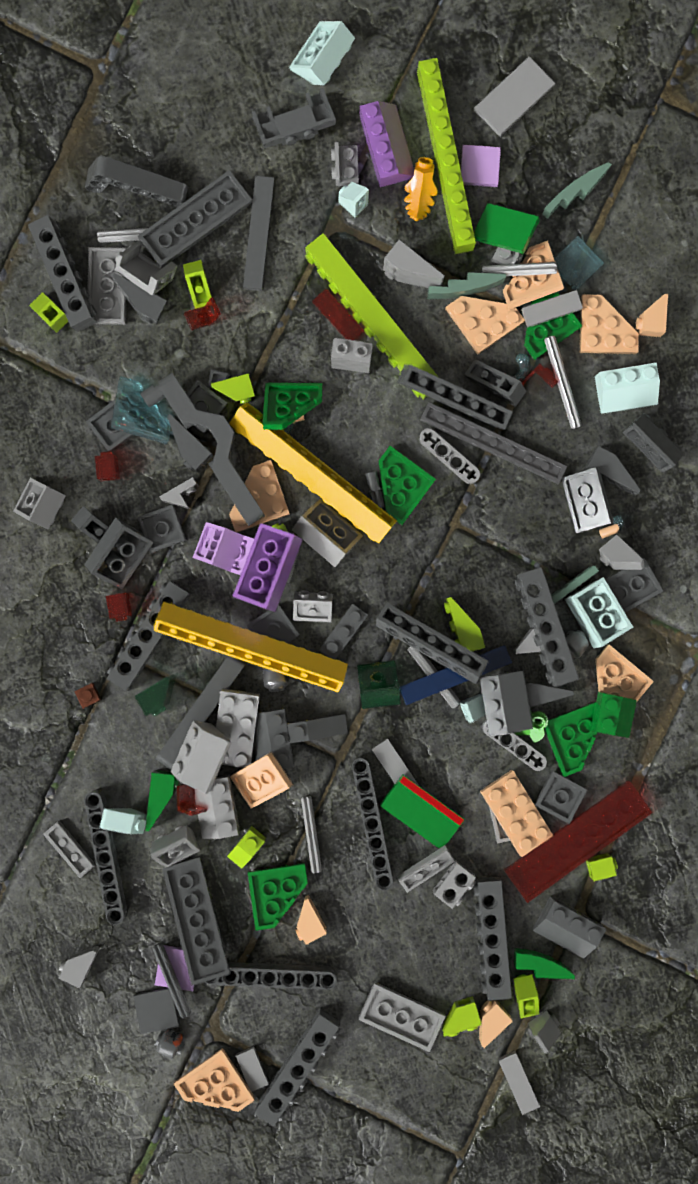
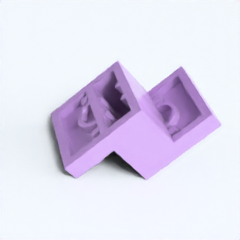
M206 522L193 558L241 576L254 538Z

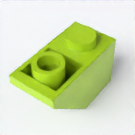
M43 292L29 305L56 333L68 322L66 315Z
M473 996L453 1003L442 1024L444 1037L456 1036L464 1030L473 1031L482 1025Z

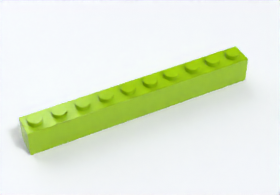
M438 59L419 61L417 75L454 253L473 251L476 241Z
M324 233L305 247V257L311 265H316L320 277L328 280L332 292L340 295L342 304L346 309L350 308L352 310L354 319L357 323L364 325L366 334L376 340L377 348L382 353L385 352L388 355V361L394 368L397 367L401 372L404 364H409L438 377ZM412 390L417 397H421L423 400L428 397Z

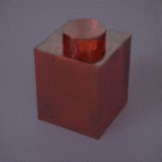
M102 452L100 456H95L96 475L99 481L120 480L118 457L112 454V452Z
M128 593L106 596L109 619H115L116 622L126 621L128 616H132Z

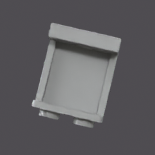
M138 241L117 255L115 259L117 263L114 270L153 296L173 281L177 265L170 262L161 268L158 263L141 253L143 243Z
M334 338L331 354L332 368L369 373L372 343Z

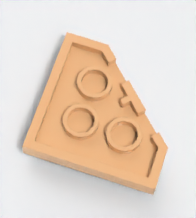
M548 240L529 247L525 259L519 264L555 262ZM557 269L556 274L513 276L510 283L504 287L503 294L510 310L563 290L564 287Z
M582 294L581 304L583 309L581 310L580 319L582 325L580 328V353L637 354L639 333L602 295Z
M461 296L445 308L477 354H480L525 322L516 307L509 310L505 303Z
M269 460L253 466L245 481V485L265 516L248 526L234 504L229 515L234 530L237 533L256 527L260 523L264 524L290 515L272 461Z
M609 644L595 659L598 692L638 701L654 682Z
M223 1048L174 1082L184 1101L188 1102L196 1101L204 1103V1105L217 1108L224 1107L239 1112L255 1100L253 1093Z

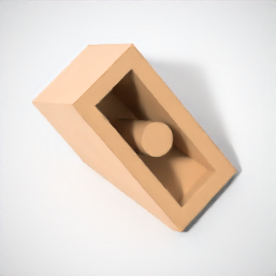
M668 294L660 297L637 318L636 329H638L639 336L661 337L666 332Z
M309 895L305 896L296 930L300 941L304 940L306 945L327 934V928Z
M497 1000L486 1001L480 1010L482 1025H480L479 1039L483 1048L512 1022L510 1014Z

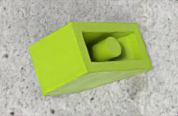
M202 260L183 264L185 278L195 309L212 305L213 300Z
M249 374L211 383L212 388L235 401L240 400V404L251 401V397L255 396Z
M251 826L227 857L240 868H243L264 844L266 837Z
M520 975L514 978V990L520 1018L539 1015V999L533 976Z

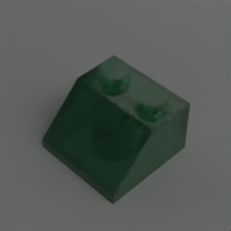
M395 661L357 665L362 709L400 704Z
M175 675L165 677L134 696L145 716L152 715L154 717L166 710L165 706L170 703L176 679Z

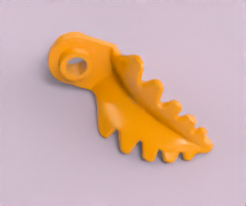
M428 157L418 159L415 165L414 176L405 185V191L410 193L404 199L405 202L410 203L406 206V210H410L407 214L411 215L410 218H413L415 221L423 220V217H427L426 213H430L428 206H434L431 196H436L438 193L432 179L434 173L433 160Z

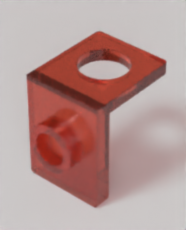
M210 298L204 307L184 313L191 330L213 325L221 315L214 298ZM211 306L214 309V315L211 312Z
M539 364L522 381V385L535 373L551 388L558 381L553 377L554 374L549 368H544Z
M186 784L177 785V811L191 816L207 811V808L195 805V788Z

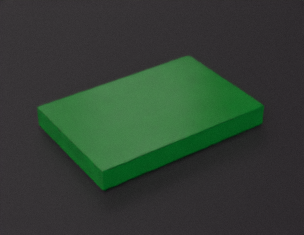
M487 203L474 231L475 241L524 254L540 221L539 216Z

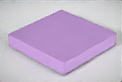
M463 145L461 159L463 184L497 187L501 147Z
M164 945L181 989L193 991L194 985L191 986L182 948ZM158 964L155 985L168 987Z

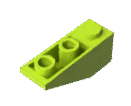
M452 597L446 598L447 602L444 603L445 611L447 614L450 613L452 621H449L452 633L455 632L457 637L454 642L470 651L485 648L480 628Z

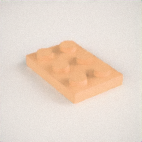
M272 752L230 776L250 808L263 803L293 785Z

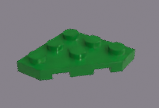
M557 291L533 300L531 305L560 296ZM571 313L526 329L524 346L533 359L536 360L548 352L544 341L545 338L555 336L557 344H559L579 330L582 325L576 316Z
M265 383L263 430H283L322 403V383Z
M389 446L378 461L385 509L402 526L436 479L396 449Z
M596 702L548 720V725L544 728L563 777L579 772L584 767V762L597 732L591 730Z
M305 863L247 872L255 930L271 929L277 926L280 919L308 884Z

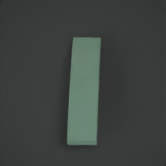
M609 162L573 181L545 207L542 215L548 219L559 205L566 210L577 196L584 200L608 172L612 164Z
M468 272L466 280L448 279L447 287L429 286L427 299H449L483 292L503 284L506 274Z

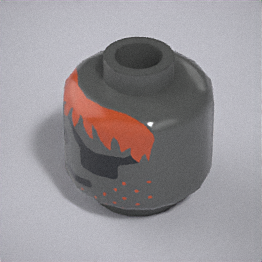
M172 1029L161 1030L155 1043L157 1053L169 1059H173L176 1054L180 1055L185 1045L182 1043L183 1035Z

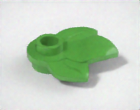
M540 711L531 712L534 729L515 732L514 734L530 735L534 743L540 741L545 735L544 728L548 725L547 715Z

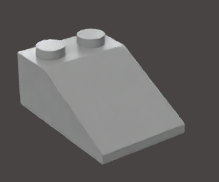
M400 240L384 258L383 270L385 275L391 280L395 279L398 282L429 288V286L442 287L444 275Z

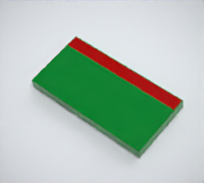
M404 774L401 775L380 804L383 809L439 849L444 845L446 846L465 820Z

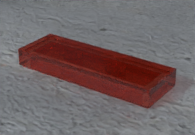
M327 289L312 301L316 308L346 340L355 341L364 333L363 328Z

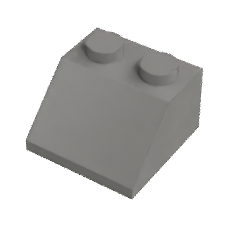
M30 478L13 512L41 527L49 529L50 525L54 523L55 516L59 508L62 507L66 495Z
M187 825L177 827L170 834L159 836L151 845L152 859L165 868L200 851L195 834Z

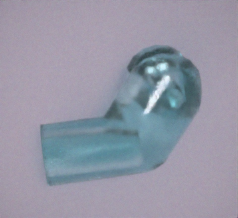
M518 354L516 357L520 369L513 378L521 382L531 370L530 359L526 354Z

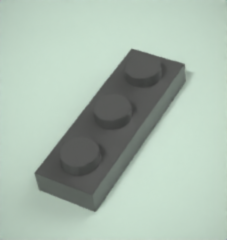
M352 604L319 651L329 658L336 659L368 614Z

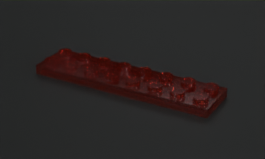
M628 780L573 819L570 824L555 832L548 840L505 868L504 871L528 903L653 812Z

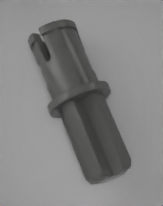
M377 471L367 473L365 476L371 500L383 509L385 507L381 493L383 489L380 488Z

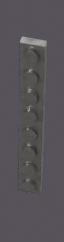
M428 402L420 421L555 484L560 483L567 466L430 402Z

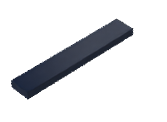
M505 645L479 655L488 661L482 675L512 663ZM446 668L403 685L399 689L405 704L408 705L466 682L468 679Z

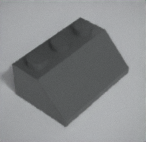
M643 413L622 433L663 473L673 468L684 454L681 452V447L675 442L672 443L667 438L668 434L663 429H659L649 415Z
M115 517L84 565L91 574L123 589L154 542L131 525Z
M524 671L489 675L480 678L489 736L534 729Z
M286 708L258 712L253 746L255 761L272 752L282 769L294 767L295 762L292 744L289 740Z
M552 896L549 897L532 929L534 932L583 959L598 946L606 931L601 923Z

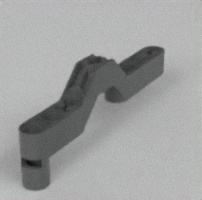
M173 373L159 380V385L156 387L152 385L142 391L140 395L149 408L166 398L186 429L195 426L210 430L218 443L214 460L208 463L248 526L264 517V513L230 462L236 435L225 417L196 410Z

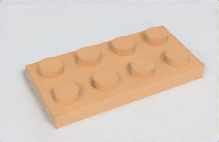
M510 770L480 791L521 857L553 836L513 770Z

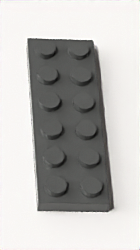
M229 170L139 234L138 239L159 266L163 268L252 204V199Z
M201 857L162 868L191 986L230 974Z

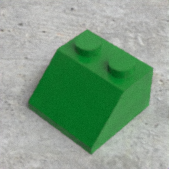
M598 692L591 730L629 738L637 700Z

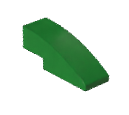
M514 948V965L516 969L533 970L536 978L575 979L572 970L558 960L540 952Z

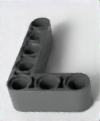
M105 156L97 157L88 168L85 185L88 191L101 193L110 184L176 207L186 201L188 186L184 183Z

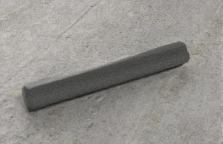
M158 943L153 946V952L181 1018H185L190 1015L191 1010L163 943Z

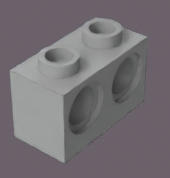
M455 860L434 887L433 894L453 909L455 905L458 906L463 901V894L466 890H471L475 885L476 877L473 872ZM464 873L466 874V879L462 882L457 881V876ZM453 889L455 893L453 896L447 897L445 896L446 890Z

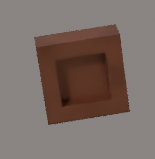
M94 683L74 691L83 709L101 700Z

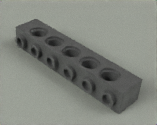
M46 215L28 224L70 327L79 332L98 323L95 317L97 312L94 306L89 303L90 295L81 284L83 281L82 276L78 270H75L74 265L76 262L71 253L67 251L69 246L63 236L61 237L59 232L61 227L58 221ZM60 253L59 257L55 259V256ZM67 270V273L62 276L63 271ZM74 287L73 292L69 293L70 288ZM82 303L81 308L76 310L77 305Z
M404 364L397 381L401 385L496 428L506 429L513 411L409 364Z
M542 567L517 575L515 584L517 590L522 593L523 598H521L523 608L528 611V624L530 628L534 629V642L537 647H540L542 653L540 654L542 664L546 665L548 671L546 677L549 684L552 683V686L557 687L578 680L579 677ZM531 585L537 588V594L535 596H532L529 593V587ZM536 604H540L543 607L541 615L535 611ZM543 622H546L550 627L547 633L541 630ZM549 641H553L556 645L553 652L547 648ZM557 659L562 663L560 670L554 668V661Z
M169 581L168 584H163L159 591L161 595L158 599L152 601L149 606L150 612L147 616L144 615L138 624L140 625L138 631H134L128 639L129 645L127 648H122L118 654L120 659L116 665L113 663L107 672L109 674L107 680L124 691H129L165 636V634L153 631L155 626L154 616L159 613L165 599L170 597L174 605L183 608L191 596V593L174 582ZM146 630L152 632L150 640H146L143 636ZM135 646H139L142 650L139 657L133 653ZM125 662H128L131 665V671L129 673H126L123 670V664Z
M386 603L377 617L376 626L475 684L487 666L488 661L388 603Z
M499 877L476 878V884L473 886L474 896H478V904H475L476 916H479L480 923H477V934L481 935V943H478L479 955H483V962H480L481 974H484L485 982H482V992L486 994L488 1000L512 999L502 881ZM491 895L493 900L490 903L483 902L485 896ZM488 915L495 916L492 922L485 921ZM489 935H496V939L494 941H487V937ZM497 954L498 958L495 961H490L489 956ZM493 974L500 975L497 980L490 979Z
M321 1008L319 1009L256 1104L254 1114L273 1127L277 1121H282L286 1114V1107L288 1104L291 1106L297 1097L296 1092L299 1088L303 1089L308 1080L306 1077L317 1068L319 1057L327 1053L329 1049L328 1044L331 1039L335 1040L340 1032L339 1020ZM318 1032H322L326 1036L323 1038H318L315 1034ZM313 1049L314 1053L309 1055L305 1053V1050ZM301 1065L304 1069L297 1071L294 1069V1066ZM288 1081L291 1082L293 1085L291 1087H286L283 1083ZM279 1098L282 1102L275 1103L273 1099Z

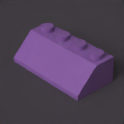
M381 101L361 105L360 119L379 187L412 179L415 170L396 105Z
M260 523L233 597L275 612L303 539Z

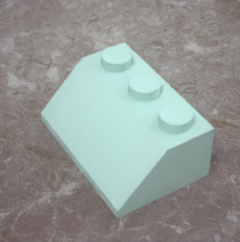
M319 21L289 68L313 85H325L329 82L333 71L340 65L345 53L350 50L355 37L342 21Z
M657 363L602 371L595 376L601 414L658 404L660 379Z
M604 577L565 598L567 605L593 648L603 647L633 628Z

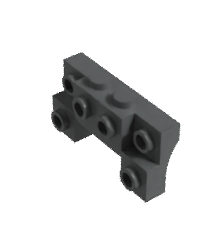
M320 88V93L312 96L309 93L305 94L308 105L274 117L270 106L266 107L265 112L259 114L252 111V117L264 149L282 143V146L294 145L299 140L313 138L318 134V130L336 125V119L324 88Z

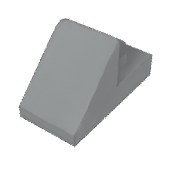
M192 477L159 497L166 503L190 509L183 495L189 496L196 491L195 488L199 485Z

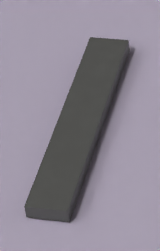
M255 176L243 289L263 290L274 177Z

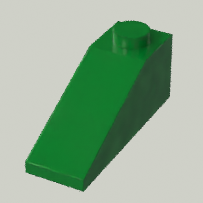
M155 770L151 774L145 831H150L176 790H179L180 781L171 772Z

